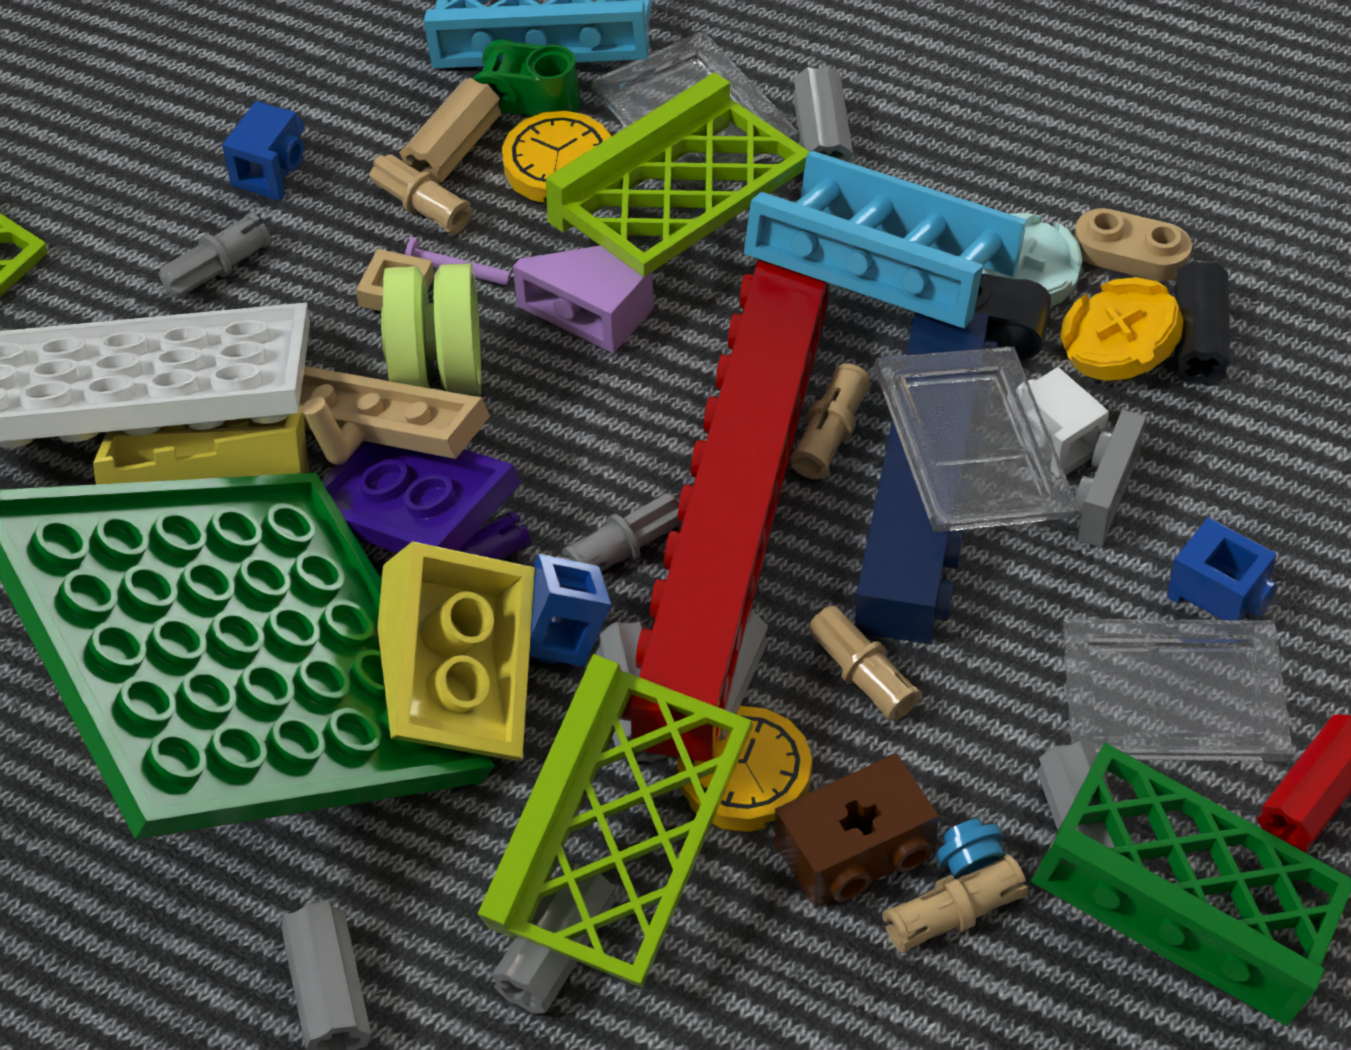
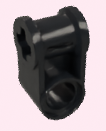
M982 273L974 313L989 314L986 339L998 341L996 354L1010 359L1024 360L1033 358L1040 353L1045 338L1051 306V295L1041 284L1028 279H1010Z

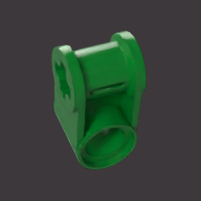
M506 39L494 40L485 48L482 57L484 67L482 72L476 74L473 80L481 84H488L497 96L499 92H503L498 102L501 114L510 113L535 116L544 112H577L581 105V95L576 59L571 50L560 45L544 46L517 43ZM503 55L502 61H497L499 56Z

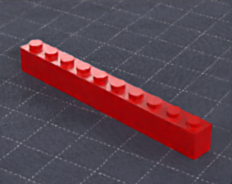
M760 259L757 261L754 275L744 274L742 279L739 307L744 309L743 314L733 313L731 317L728 349H731L732 352L731 355L721 354L716 375V390L720 391L719 397L709 396L705 409L703 429L704 433L708 434L707 440H696L691 461V477L695 478L693 486L684 484L682 487L678 505V522L683 524L680 532L670 531L664 556V569L669 570L667 580L656 579L650 604V617L654 618L655 622L653 629L642 628L636 650V668L641 669L640 678L724 710L727 709L747 621L752 610L829 307L830 283ZM631 694L621 716V720L631 722V740L667 726L658 704ZM669 709L674 722L688 717L685 714ZM706 723L680 734L691 760L707 762L714 759L721 728ZM673 738L642 750V752L681 758Z

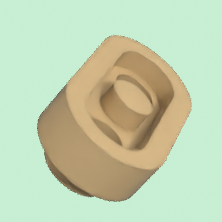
M1101 208L1084 213L1078 219L1075 227L1074 237L1079 242L1082 259L1094 266L1150 280L1169 281L1176 279L1177 269L1188 264L1190 260L1192 242L1189 235L1180 227L1170 223Z

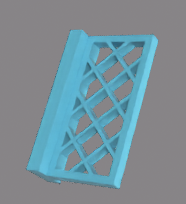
M437 0L435 9L426 10L423 21L432 68L484 66L482 57L485 48L490 42L500 39L544 46H564L573 52L576 62L648 59L649 56L648 26L653 0H598L596 2L592 0H549L543 4L535 2L537 0H500L489 7L483 5V3L489 0ZM500 55L497 61L501 62L503 55Z

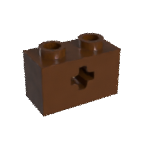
M895 753L775 808V846L814 909L833 900L840 902L850 900L861 894L871 882L896 870L900 873H905L922 865L932 853L936 852L939 815L899 755Z

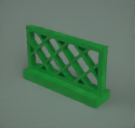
M1104 742L1049 849L1030 881L1285 1026L1290 1024L1317 990L1325 970L1321 967V964L1351 892L1350 877ZM1108 771L1130 783L1138 799L1113 802L1102 778L1105 772ZM1091 799H1093L1095 805L1088 806ZM1179 810L1193 818L1201 834L1176 837L1165 812ZM1146 815L1158 840L1133 844L1122 818ZM1103 821L1115 847L1108 848L1076 830L1077 826ZM1242 845L1256 853L1263 869L1240 873L1228 847ZM1209 850L1221 876L1197 880L1185 853ZM1166 856L1178 883L1172 884L1144 868L1141 860ZM1305 880L1330 894L1326 905L1304 908L1291 882ZM1272 885L1285 912L1262 916L1249 888ZM1229 892L1242 919L1237 920L1208 903L1205 896ZM1318 923L1315 930L1313 924ZM1293 927L1306 953L1303 957L1274 941L1269 931Z

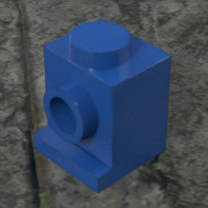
M258 101L254 102L222 144L231 186L281 201L286 194L283 180L290 171H294L299 166L304 152V143L300 136L305 130V125L295 112Z
M1208 517L1174 559L1167 598L1177 604L1184 598L1237 627L1247 613L1259 618L1270 605L1278 586L1277 583L1271 581L1277 553Z
M538 554L534 563L536 574L534 576L529 657L548 664L561 662L584 667L612 605L600 567Z

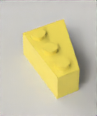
M299 406L298 414H289L286 419L269 424L255 423L251 418L225 420L222 425L206 430L191 429L187 424L162 426L157 432L143 436H130L125 434L123 430L106 432L93 462L96 484L309 473L304 415L301 411L302 406Z

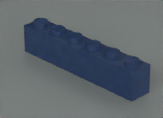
M917 312L914 313L856 593L855 626L865 635L932 645L936 619L949 620L954 582L943 580L946 568L958 569L963 531L953 530L955 518L967 519L972 482L962 480L964 469L976 470L981 433L971 432L972 422L984 423L989 386L979 385L981 376H993L998 341L986 339L989 314L974 313L973 319L965 328H961Z

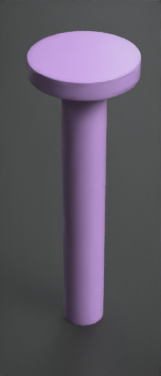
M411 237L408 242L405 255L432 260L434 268H439L440 265L472 263L475 278L505 286L509 285L510 271L419 249L420 239L416 237Z

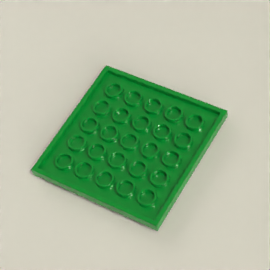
M316 472L0 490V581L135 840L480 784L485 781L495 767L490 757L486 755L391 739L378 635L382 580Z

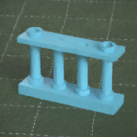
M810 151L806 157L801 197L797 202L794 203L764 192L759 193L751 200L744 254L965 328L974 316L983 267L1011 277L1017 273L1027 219L828 155Z

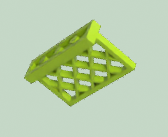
M714 72L546 177L547 220L563 233L572 227H576L641 276L645 277L748 209L751 200L759 193L770 194L805 170L806 157L810 151L730 98L731 82ZM730 122L747 133V136L715 135L728 128ZM687 153H706V163H678L675 161ZM713 153L747 154V164L712 163ZM754 154H778L785 160L779 164H754ZM647 179L664 180V190L631 189ZM671 180H706V191L671 190ZM712 180L747 181V185L738 191H712ZM603 207H622L621 218H596L592 214ZM629 207L664 208L663 219L628 218ZM670 208H705V213L696 219H670ZM628 235L663 236L661 242L646 252L637 248L627 239Z
M593 654L478 911L479 917L493 931L513 939L517 936L643 988L752 730V720L621 670L619 663ZM631 694L658 704L667 726L628 742L620 719ZM669 709L685 714L688 717L674 722ZM706 723L731 732L721 756L693 767L680 734ZM616 731L621 745L607 750ZM673 738L686 770L647 786L634 754ZM627 757L640 790L600 806L592 786L598 769ZM714 773L708 789L704 793L699 779ZM691 782L701 804L693 821L666 832L652 798ZM588 795L593 809L579 815ZM645 802L659 835L619 852L606 818ZM599 822L612 855L572 871L564 852V847L570 833ZM686 838L677 859L671 844ZM664 847L673 868L667 885L638 898L624 863ZM559 860L564 875L550 881ZM617 867L630 902L591 918L577 883ZM570 887L582 917V922L556 933L531 924L542 898ZM659 903L649 925L643 909ZM636 913L645 937L635 961L631 965L605 954L596 929ZM588 933L594 949L572 941V939Z

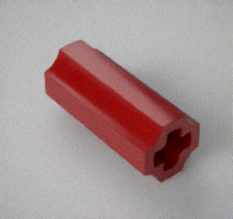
M1332 715L1264 803L1262 812L1257 817V821L1263 830L1303 852L1309 850L1351 794V715Z

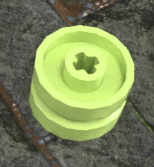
M473 264L440 265L434 275V303H429L425 277L418 266L385 268L381 332L389 381L432 389L433 361L438 360L439 376L443 391L480 396L482 384L481 344Z

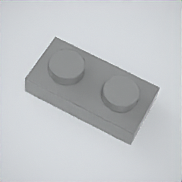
M1122 409L1113 433L1102 430L1091 464L1098 469L1094 478L1082 477L1073 503L1072 512L1082 515L1078 541L1103 547L1140 456L1146 416Z

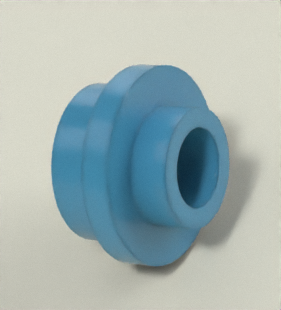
M980 819L968 820L956 825L943 835L942 838L945 845L937 851L936 858L941 867L949 868L954 879H958L1005 856L1000 845L1004 836L996 824L983 826Z

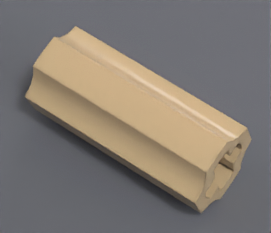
M472 78L462 81L399 152L402 161L420 173L425 171L431 172L437 177L438 184H441L501 115L498 104L500 98L488 84H481Z

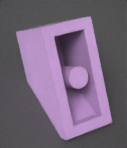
M602 246L521 258L513 265L518 307L613 354L654 309L652 272L645 277L641 276Z

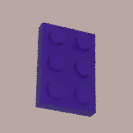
M363 441L345 463L336 465L321 480L357 539L396 553L400 552L412 541L459 551L521 484L513 464L463 449L459 456L454 459Z

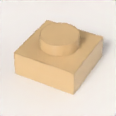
M377 249L356 289L359 307L377 311L382 310L385 268L418 266L424 274L428 291L434 279L432 260Z

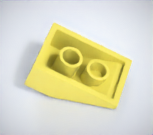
M413 541L383 565L378 635L391 739L514 761L523 758L535 567Z

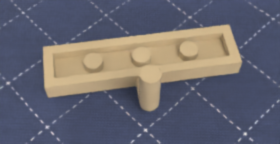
M304 367L299 406H302L301 411L304 415L305 429L313 432L324 455L332 464L340 465L345 463L363 441L456 459L490 417L481 397L313 367Z

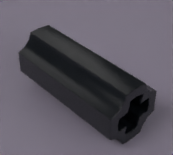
M1192 261L1177 269L1175 299L1184 323L1182 338L1175 347V374L1187 384L1204 383L1212 385L1227 377V366L1230 363L1228 272L1217 262L1200 263Z

